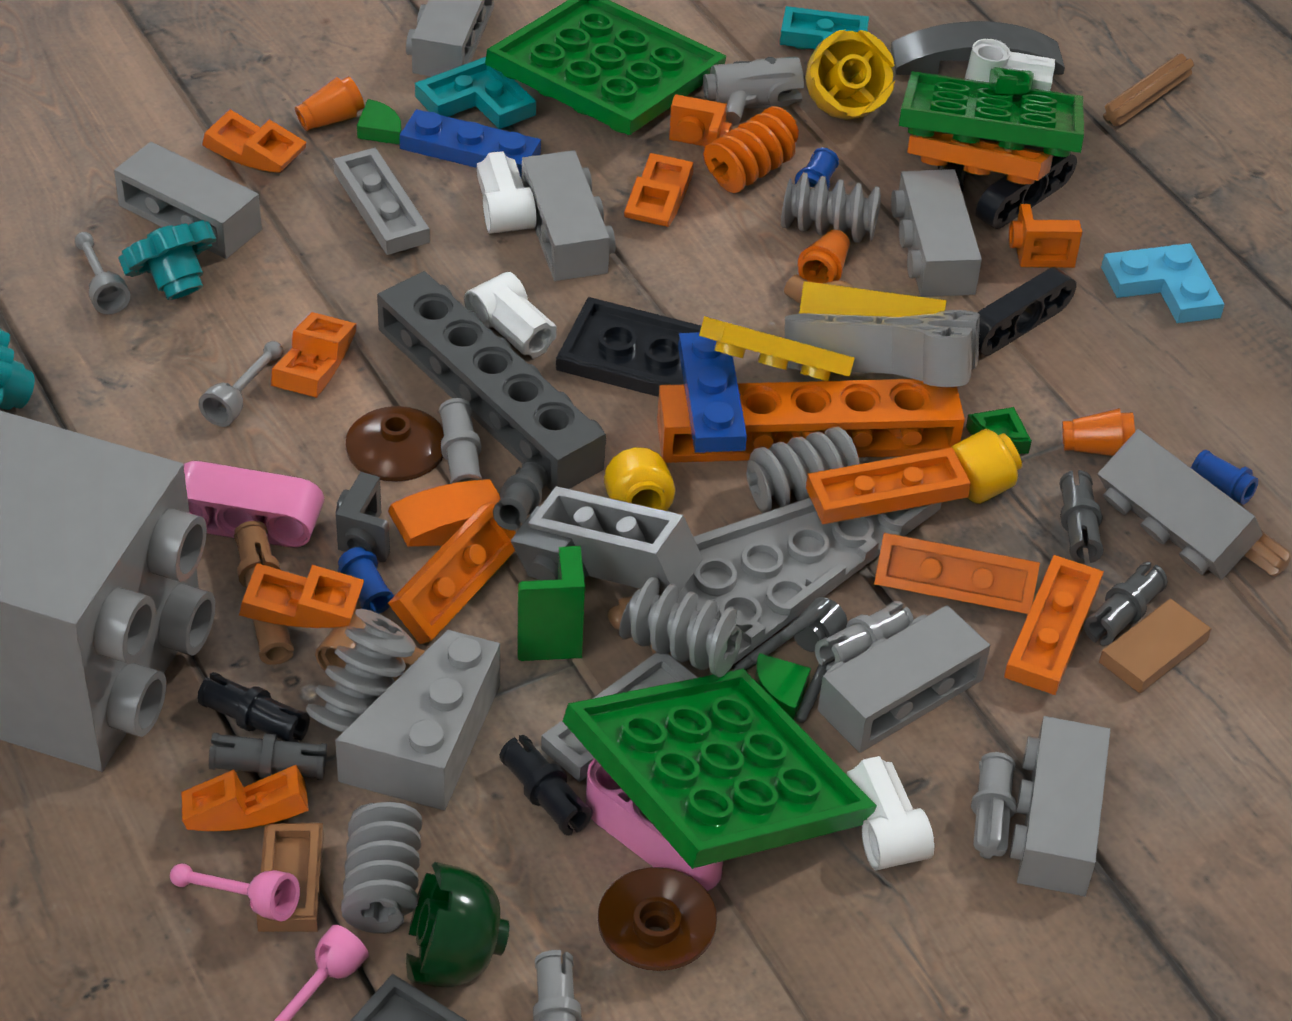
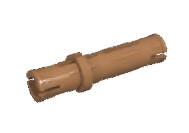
M247 521L235 529L234 539L237 543L241 561L237 568L239 582L246 589L257 563L281 570L279 561L271 554L267 527L260 521ZM252 619L260 651L259 657L262 662L276 665L292 658L294 646L290 639L288 626Z

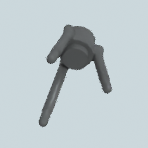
M819 597L815 599L785 629L747 655L733 667L732 671L739 669L746 671L757 664L759 653L769 655L793 637L801 648L809 652H815L817 641L825 637L828 638L846 628L848 620L841 606L829 598ZM835 659L823 666L818 665L796 714V721L798 723L806 721L821 690L822 678L827 672L825 670L826 666Z

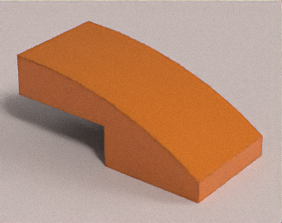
M230 109L204 133L202 145L241 165L280 173L306 148L307 142L270 119L260 128Z
M650 153L642 177L637 176L624 211V217L669 227L682 204L692 179L693 162Z
M311 312L293 330L292 348L272 368L271 386L317 398L332 379L345 357L356 333L357 323Z
M490 479L456 482L427 489L398 500L390 505L388 513L407 547L443 546L480 506L491 502L496 505L500 501V495Z
M257 563L243 597L239 616L293 627L335 628L349 626L364 580L313 564L306 578Z
M293 765L243 787L233 769L181 792L182 822L187 830L231 831L248 829L275 823L309 811L306 782L297 765Z

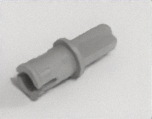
M1000 752L987 753L979 761L978 792L972 797L971 801L972 811L976 814L973 846L976 850L980 851V856L986 859H990L992 856H1003L1007 852L1010 818L1015 814L1017 808L1016 800L1012 796L1013 773L1016 764L1012 757Z

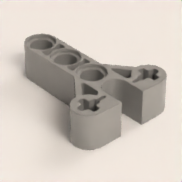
M947 310L934 314L904 317L811 313L792 314L785 316V338L854 357L851 372L895 374L923 381L924 384L930 386L957 387L966 385L969 382L971 369H975L978 364L980 314L966 310ZM789 361L787 368L801 370L802 364Z

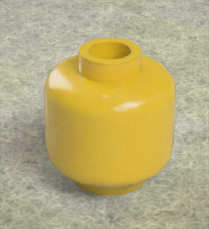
M984 429L952 446L971 482L968 499L976 504L984 503L1016 485L1018 481L1017 470L1022 468V461L1015 445L1006 434L998 435L992 430Z
M630 448L614 456L607 465L603 481L609 498L668 511L673 504L675 496L673 478L666 462L657 452L648 448Z

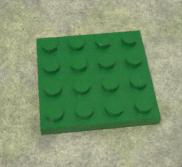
M567 0L488 48L485 65L501 72L509 79L518 80L536 89L543 96L552 97L572 107L576 112L588 115L608 125L616 132L631 135L669 109L675 94L687 96L701 87L704 74H710L712 65L725 64L726 55L610 0Z
M911 71L898 126L908 127L907 132L916 136L932 137L935 132L953 134L952 138L963 143H979L980 138L997 140L998 146L1005 149L1024 150L1025 145L1043 147V152L1048 155L1068 157L1071 151L1081 153L1084 139L1083 96L1032 89L1024 94H996L989 85V82Z
M744 669L729 671L722 677L709 675L568 703L562 722L692 869L862 826L864 820H867L877 807Z

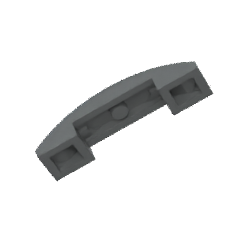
M988 21L948 23L918 30L891 42V53L896 75H910L911 71L938 75L940 61H969L973 44L980 39L998 40L1006 44L1010 52L1055 59L1053 74H1064L1065 66L1057 41L1035 30L1008 23Z

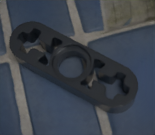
M1072 153L1068 157L1053 156L1050 172L1039 181L1035 180L1033 184L1014 183L1007 180V175L989 186L982 194L976 206V216L995 229L1004 227L1018 217L1020 204H1030L1032 208L1062 188L1075 171L1077 157Z
M1052 267L978 312L980 314L979 352L985 356L991 355L1061 312L1075 294L1076 281L1057 267Z

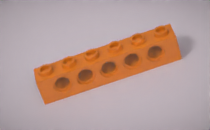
M916 379L738 383L747 434L746 451L695 453L684 384L659 385L657 424L661 457L666 463L748 461L750 454L756 448L765 447L769 449L772 444L778 442L787 444L792 438H806L813 432L824 434L831 427H840L847 432L855 445L858 458L908 456L951 448L961 441L965 422L957 387L930 386Z

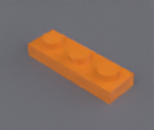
M935 132L932 137L912 134L909 137L907 153L921 156V162L929 165L944 166L951 162L964 165L963 170L971 174L989 175L991 171L1008 174L1007 180L1018 184H1033L1035 180L1039 181L1048 174L1051 169L1053 156L1041 151L1027 148L1024 150L1005 149L998 146V142L980 139L979 143H963L952 138L953 134Z
M953 447L808 473L806 490L822 525L968 498L971 482Z
M493 502L480 506L388 602V605L419 644L432 641L515 552L511 539L516 532L504 529L497 524L493 516L495 506Z
M884 532L874 584L1029 614L1033 603L1040 562Z
M1053 555L1008 660L1004 678L1056 695L1084 627V621L1088 617L1101 585L1104 571Z

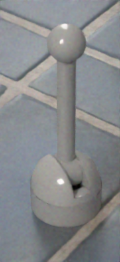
M80 232L75 237V245L78 249L84 251L95 274V277L92 278L89 284L90 300L94 308L100 313H118L128 305L130 291L124 279L117 273L104 272L92 248L94 244L92 235L88 232Z
M276 341L266 343L263 349L264 354L233 386L225 382L217 383L211 386L199 398V409L210 423L226 427L239 416L243 408L241 391L271 360H277L282 356L283 348L280 343Z

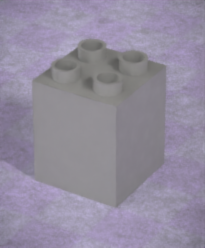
M0 411V740L103 772L126 733L143 737L156 723L166 694V677L164 674L177 652L195 655L200 651L210 633L215 615V597L213 593L199 589L196 568L204 551L207 527L203 517L189 513L183 463Z

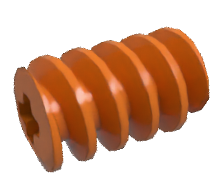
M771 106L766 108L762 113L751 117L750 120L704 146L703 157L709 172L726 191L734 194L742 191L745 185L748 186L755 183L757 178L766 176L770 170L779 168L782 163L788 162L794 157L795 143L799 136L796 120L781 107Z

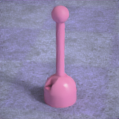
M183 863L175 865L170 871V880L178 887H185L191 883L247 895L250 898V906L253 912L272 920L285 921L290 918L299 901V882L293 874L276 870L264 871L255 876L249 884L193 872L189 865Z
M332 925L322 936L315 949V960L318 970L274 1021H290L328 976L337 979L347 978L357 971L369 957L368 950L361 940L346 928Z

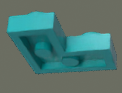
M786 6L781 28L780 45L793 46L797 49H816L820 42L836 31H868L869 16Z
M486 57L415 83V97L429 112H435L439 115L448 117L476 106L498 129L536 115V100L514 79H509L501 72L485 65Z

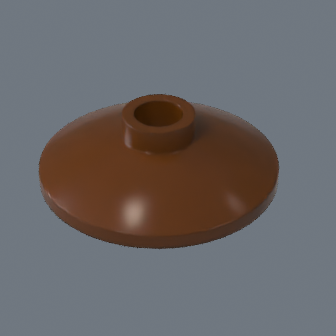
M404 406L379 408L366 413L353 423L346 436V452L351 463L360 472L378 476L380 480L398 482L416 479L431 472L442 461L441 440L444 437L443 427L434 417L415 408Z
M643 868L621 876L608 887L599 904L598 927L606 946L622 961L645 970H673L692 963L708 949L716 932L717 913L710 894L698 881L689 875L669 868ZM660 927L664 931H652L649 928Z

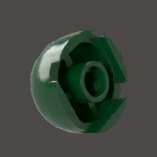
M434 862L432 867L435 874H425L417 895V906L413 910L409 935L416 936V943L419 946V957L406 953L407 978L412 983L422 985L456 987L471 982L483 973L488 967L493 954L501 956L504 953L509 937V921L500 919L501 908L499 899L492 886L480 876L458 866Z

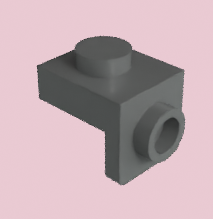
M360 472L351 489L342 491L335 513L338 550L344 552L355 547H362L366 551L375 554L379 562H386L390 555L389 523L379 518L382 513L380 477Z
M536 506L511 539V543L529 577L537 578L538 580H558L559 547L575 546L572 538L530 528L528 525L529 521L541 507ZM582 561L585 580L589 573Z

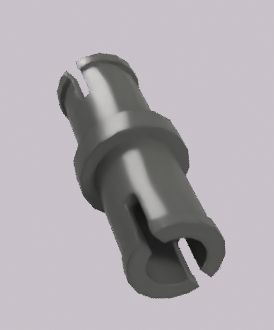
M534 461L524 462L522 468L518 467L516 474L506 480L501 487L500 501L496 503L493 510L494 520L499 526L507 530H516L520 527V523L524 524L527 515L531 514L536 506H539L542 499V489L548 481V474L544 466Z
M1078 470L1080 485H1075L1073 471H1069L1061 477L1059 483L1064 503L1060 513L1063 528L1068 531L1071 558L1078 563L1085 564L1083 548H1088L1089 561L1092 563L1100 559L1104 551L1099 533L1102 513L1099 504L1094 501L1091 476L1085 471Z
M1144 562L1125 583L1114 585L1106 593L1105 602L1084 621V631L1093 642L1096 643L1107 631V634L1100 640V645H1109L1127 624L1136 623L1146 614L1147 604L1158 593L1163 591L1168 583L1167 576L1160 566L1155 565L1144 576L1151 568V562Z
M219 733L212 734L211 744L213 746L210 745L209 769H234L236 771L257 772L260 779H264L293 765H297L302 777L317 778V780H323L327 756V744L325 743L311 744L277 740V734L267 733L264 734L263 739L220 735Z

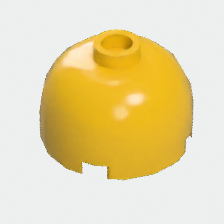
M863 30L858 32L836 31L818 44L808 60L805 75L808 93L817 107L831 117L844 120L865 117L882 106L894 90L895 80L893 81L892 68L895 65L893 56L885 44L870 32Z

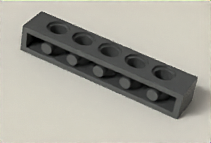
M423 271L377 294L379 330L451 398L467 400L470 403L471 416L522 464L527 461H534L544 466L548 474L546 486L551 491L556 486L570 489L604 470L606 434L599 423L586 417L573 405L570 398L564 392L556 390L542 377L534 365L526 363L516 354L504 338L497 337L487 328L474 311L467 310L457 301L445 285H440Z

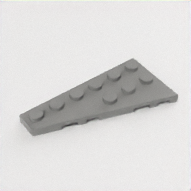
M807 498L694 536L703 560L680 591L677 603H681L686 594L692 591L698 595L697 611H700L703 605L710 599L715 600L718 604L716 615L718 619H720L727 608L732 607L736 609L737 619L735 626L742 630V642L737 659L734 662L735 664L799 616L815 599L826 596L878 557L884 532L901 536L907 535L939 511L942 502L822 525L811 499Z

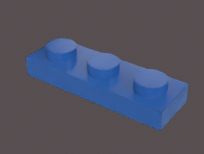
M416 109L400 133V149L477 168V163L482 162L488 153L504 151L507 157L515 159L522 179V157L540 155L541 139L525 136L518 132H509L480 125L476 122L439 115L435 112Z
M700 332L679 333L678 350L695 453L746 451L747 434L733 356L714 351L717 341L699 336Z

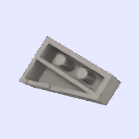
M447 630L335 740L338 782L445 811L500 686V643Z

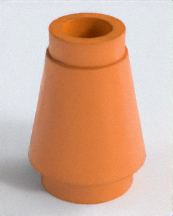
M348 76L342 80L336 77L303 101L302 104L296 106L295 112L302 127L309 131L313 128L356 118L357 112L364 109L365 105L362 95L351 77Z
M830 230L803 250L798 258L799 276L808 282L823 284L839 281L850 247L848 236L840 230Z
M1120 408L1072 419V421H1062L1064 451L1074 450V452L1114 456L1135 433L1133 412L1121 413Z

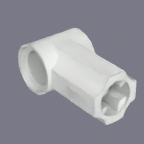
M980 39L973 44L965 79L989 82L990 71L994 67L1026 70L1034 73L1032 89L1050 91L1055 69V59L1010 52L1006 44L998 40Z
M504 151L488 153L482 162L477 163V178L483 194L484 218L488 233L535 228L536 207L533 192L530 187L524 188L515 159L507 157Z
M504 272L468 290L464 295L466 309L474 311L487 328L493 327L523 355H529L533 359L547 352L549 345L556 339L557 326L528 301L524 286L511 272Z
M880 756L861 760L854 769L847 771L846 775L877 805L875 812L867 820H864L862 825L864 850L871 867L876 871L932 858L934 855V837L929 819L921 808L913 810L893 763L882 760Z

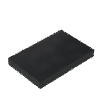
M588 297L556 357V370L659 397V385L684 384L678 350L679 333L700 332L701 325Z

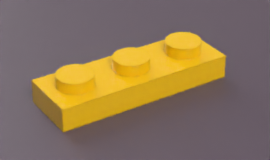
M705 316L699 336L717 341L714 351L743 358L745 350L748 349L760 353L757 362L784 370L787 369L789 361L802 364L800 374L829 381L831 372L850 377L855 359L851 356Z

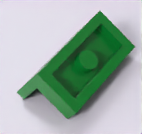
M581 546L559 547L558 580L521 581L518 583V660L582 658L585 582Z

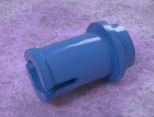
M821 147L816 149L807 166L796 174L795 184L802 173L805 172L808 173L810 187H815L819 178L826 176L827 189L829 190L830 178L839 165V158L836 153L828 148Z
M1206 449L1199 453L1191 466V469L1235 502H1239L1242 505L1252 498L1258 486L1259 480L1253 476L1250 468L1245 466L1239 469L1213 455Z
M355 547L343 553L338 560V572L364 580L358 599L361 608L378 614L386 611L390 607L388 602L394 595L387 588L377 570L378 560L375 554L366 551L362 547Z

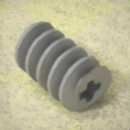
M803 172L796 184L791 182V178L788 181L782 207L781 226L782 228H789L797 217L798 227L802 232L808 231L812 222L815 221L818 235H825L831 224H833L834 230H840L845 234L850 227L853 240L858 243L862 241L866 232L869 231L872 242L880 209V187L875 186L869 197L865 198L863 196L862 183H856L852 192L846 194L844 180L839 179L833 190L829 191L827 189L826 176H821L815 187H810L808 173Z
M831 427L824 434L813 432L806 438H792L787 444L778 442L772 444L769 449L765 447L754 449L747 462L746 475L753 499L758 509L765 513L772 508L771 496L774 497L779 507L790 504V491H792L797 501L807 499L809 497L806 490L808 473L858 465L860 463L852 438L842 428Z
M654 576L648 578L643 587L634 593L626 605L620 622L619 636L623 639L632 637L633 641L642 647L652 645V649L660 654L671 652V656L679 662L690 660L691 665L696 669L704 670L710 667L711 673L716 677L724 676L736 661L742 642V630L735 626L737 619L736 609L732 607L727 608L720 619L716 618L718 604L715 600H708L701 610L697 611V593L691 591L686 594L681 603H677L679 598V588L677 585H668L660 596V580Z
M356 609L354 613L366 624L364 629L347 626L345 634L356 643L355 648L337 646L335 654L346 663L345 667L328 665L325 673L336 682L335 687L318 684L315 690L327 702L326 705L308 704L306 708L309 716L316 721L340 732H344L395 682L393 677L403 674L406 664L402 657L412 656L416 647L413 639L402 628L388 618L371 610Z
M379 802L361 805L353 811L348 823L349 839L346 844L347 859L345 861V879L343 881L344 898L341 902L342 917L351 926L370 933H390L403 924L404 915L411 913L416 908L417 893L415 890L419 884L416 870L420 866V856L417 851L421 847L419 831L422 829V816L416 809L402 803Z

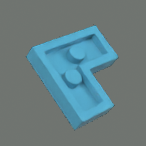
M1191 243L1104 254L1101 269L1117 298L1161 293L1176 323L1221 318L1224 302Z

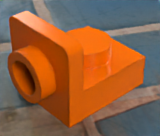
M675 94L671 104L669 140L706 146L715 139L724 136L733 127L732 123L726 122L727 104Z
M1020 204L1017 221H1011L1009 226L1010 248L1017 249L1020 267L1075 268L1082 236L1080 220H1034L1031 205Z

